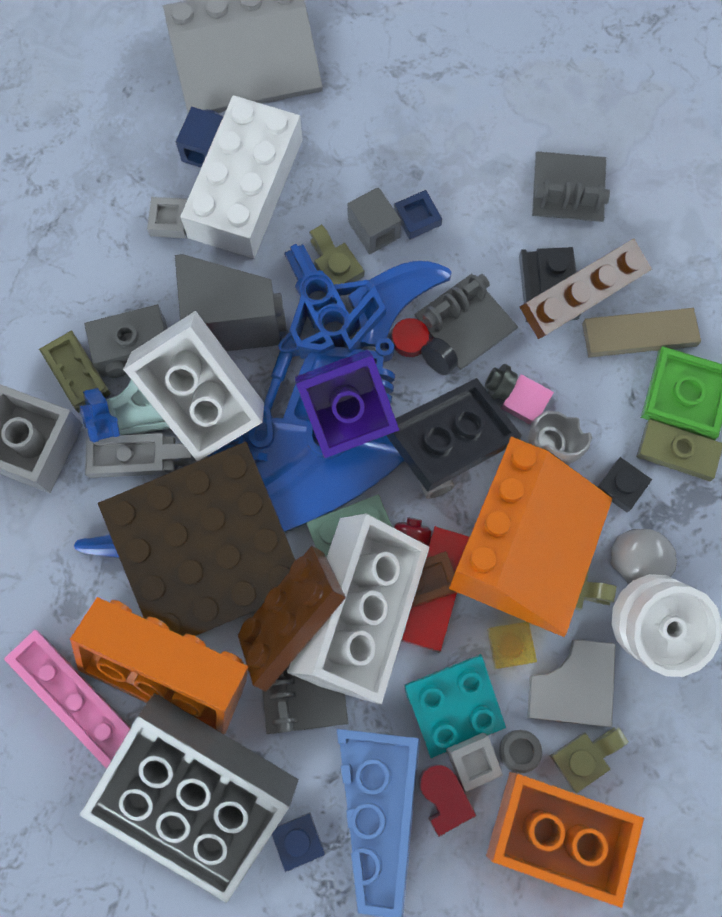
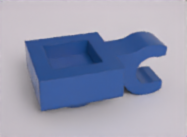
M99 388L83 391L86 405L80 406V414L84 427L88 430L90 441L98 442L110 437H119L118 420L109 413L107 400Z

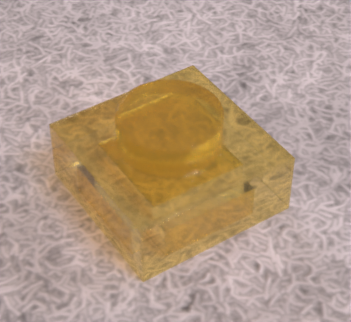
M529 622L487 629L495 670L537 662Z

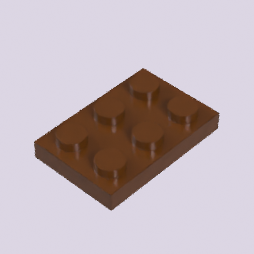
M312 545L302 557L294 561L290 572L277 587L270 590L265 598V602L252 617L243 623L238 633L252 684L267 692L346 598L324 552Z

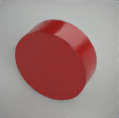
M406 318L399 321L392 331L394 349L405 357L420 355L421 348L429 340L428 328L422 321L415 318Z

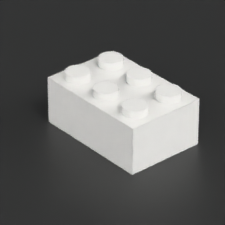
M196 311L133 350L123 369L196 461H200L263 421L264 402Z

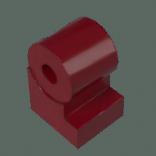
M434 764L427 766L422 771L418 785L423 796L432 802L437 810V813L428 817L438 837L476 816L457 777L451 769L443 765Z

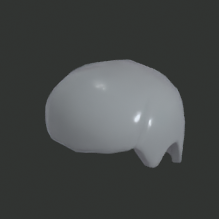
M545 411L532 421L528 439L529 444L549 451L565 464L570 465L589 450L592 435L590 432H582L579 418L566 417L560 412Z
M631 529L619 535L611 547V564L613 569L617 570L627 581V584L649 574L671 577L676 571L677 566L676 551L667 537L660 532L651 529Z

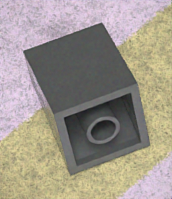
M175 255L180 320L196 311L225 351L279 345L281 341L280 332L287 331L282 295L281 293L274 294L271 279L188 255Z

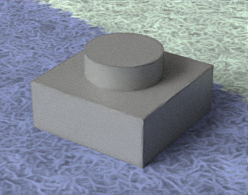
M151 197L147 226L149 235L154 237L186 238V232L180 216L187 199Z
M481 733L446 749L455 775L464 792L503 776L489 736L485 733Z

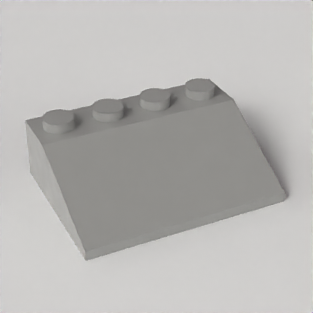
M186 0L163 5L188 113L191 106L202 110L211 109L217 113L227 110L233 95L262 104L323 91L304 0Z

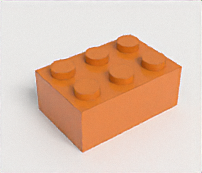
M509 772L486 857L493 863L622 908L644 818L532 778Z

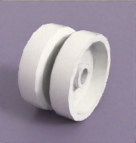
M649 574L633 580L620 592L613 606L611 625L617 642L628 654L640 660L642 664L666 677H684L701 670L713 659L721 643L722 620L718 607L707 594L667 575Z

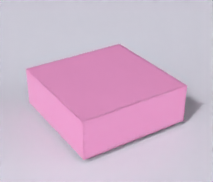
M521 374L512 393L505 400L501 409L531 425L532 421L542 414L554 392Z

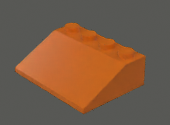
M511 436L449 589L565 637L613 498L549 451Z

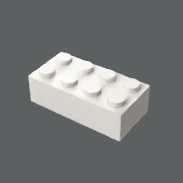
M234 95L232 96L180 216L187 238L255 259L302 143L300 115Z

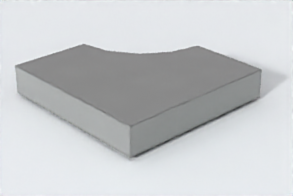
M575 639L571 643L568 657L558 669L547 675L530 676L527 718L612 727L615 644Z

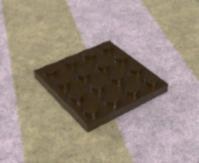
M247 442L97 503L143 618H157L169 627V630L181 636L185 634L197 636L258 610L265 602V598L270 590L282 582L296 560Z

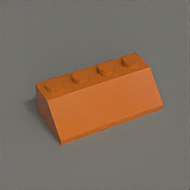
M99 597L95 599L70 638L78 671L146 703L156 693L224 735L226 734L247 682L248 666L244 665L242 659L235 654L227 651H222L220 654L207 648L206 644L194 635L185 634L181 636L169 630V627L157 618H142L132 613V610L120 601L111 600L108 602Z

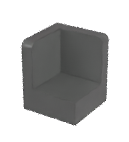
M375 188L347 203L348 222L369 255L400 238L401 219L380 188Z

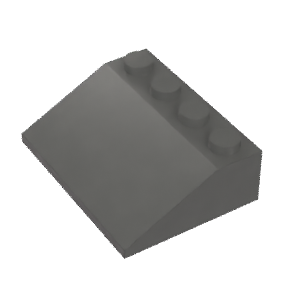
M154 693L136 718L81 811L80 816L227 903L289 809L299 779Z

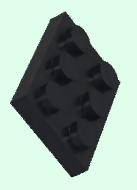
M477 378L395 418L399 431L386 435L427 492L506 450L511 436L519 440L522 437L518 429Z

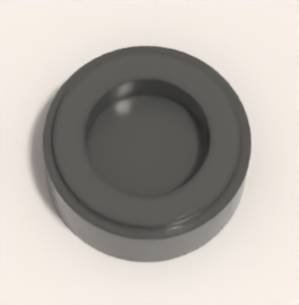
M514 730L502 738L499 745V756L502 763L511 771L527 773L539 765L542 758V746L538 738L531 732Z

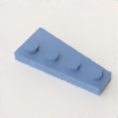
M337 729L342 759L343 784H345L347 802L348 828H350L352 844L351 857L358 913L379 917H403L420 738Z

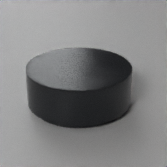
M431 338L421 348V354L426 363L441 375H448L458 365L455 351L447 342L440 338Z

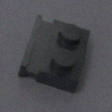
M573 247L542 248L531 252L521 249L519 263L524 303L576 273ZM581 314L576 316L572 320H578Z

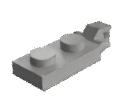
M163 433L120 435L119 437L102 439L98 442H92L89 437H86L85 475L89 478L162 475L175 471V465H188L196 462V459L183 443L175 444L174 437L164 436Z

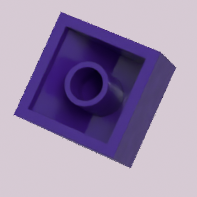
M368 349L295 376L298 391L324 458L399 431L375 360Z

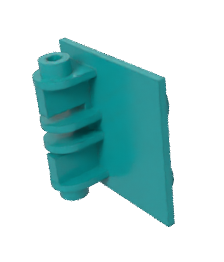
M481 654L404 684L406 696L412 705L430 758L446 753L447 748L481 733L490 735L506 728Z

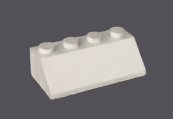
M368 514L340 518L327 560L346 598L290 663L287 673L329 690L376 704H382L430 547Z

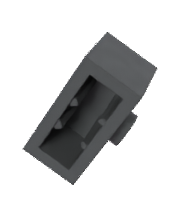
M158 304L84 323L93 365L102 377L108 376L111 378L126 375L123 369L131 352L168 329L165 317Z

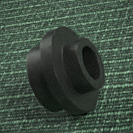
M503 364L499 369L494 367L486 379L485 388L489 389L488 393L494 400L499 398L505 401L516 385L518 374L511 371V366Z

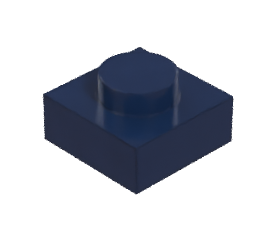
M427 190L394 203V210L400 217L401 226L409 240L442 224V217Z
M311 812L277 826L272 833L285 872L326 854Z

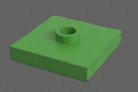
M662 346L657 354L640 418L651 419L716 440L719 437L722 426V364Z

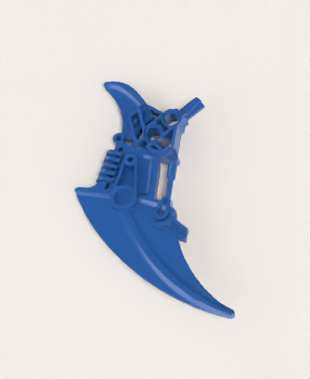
M294 244L290 246L289 251L284 252L298 280L295 288L300 296V301L290 327V332L278 345L280 352L271 374L272 381L264 401L263 421L207 456L210 457L247 442L284 532L302 526L306 522L326 515L347 504L372 488L404 462V459L387 436L324 458L296 383L284 417L273 418L271 409L279 386L285 379L292 357L299 356L300 359L305 360L299 372V375L365 351L362 350L364 347L373 346L375 351H370V353L373 355L391 404L392 396L390 393L394 390L392 382L395 381V374L388 369H384L383 364L394 356V344L387 338L392 324L401 311L415 298L442 283L450 281L452 272L449 268L430 261H411L390 268L370 280L334 285L331 279L325 275L324 271H317L304 244L299 246ZM316 291L326 293V296L320 300L309 298ZM342 295H348V301L353 308L350 314L340 298ZM308 316L316 334L301 340L300 337ZM330 322H339L343 325L340 330L335 332L325 329V326ZM360 327V330L356 333V335L352 339H350L354 332ZM110 534L95 538L79 539L74 544V548L83 554L119 558Z

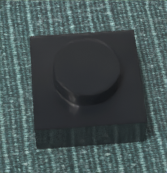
M620 457L598 485V488L612 497L614 504L625 512H629L653 479Z

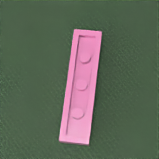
M34 630L4 660L107 769L131 727L39 631Z

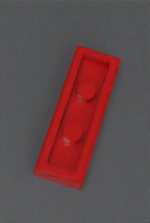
M435 526L427 558L447 552L455 573L470 536ZM457 593L412 608L408 616L402 642L440 653Z

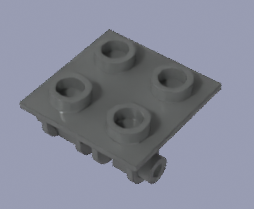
M536 151L532 216L604 222L605 204H608L610 190L605 189L606 157Z
M471 273L414 315L426 325L433 338H440L453 348L458 358L457 367L460 370L518 329L514 321L486 290L490 283L483 274L476 276Z
M289 666L267 692L262 690L266 734L348 724L345 694L317 686L287 673Z

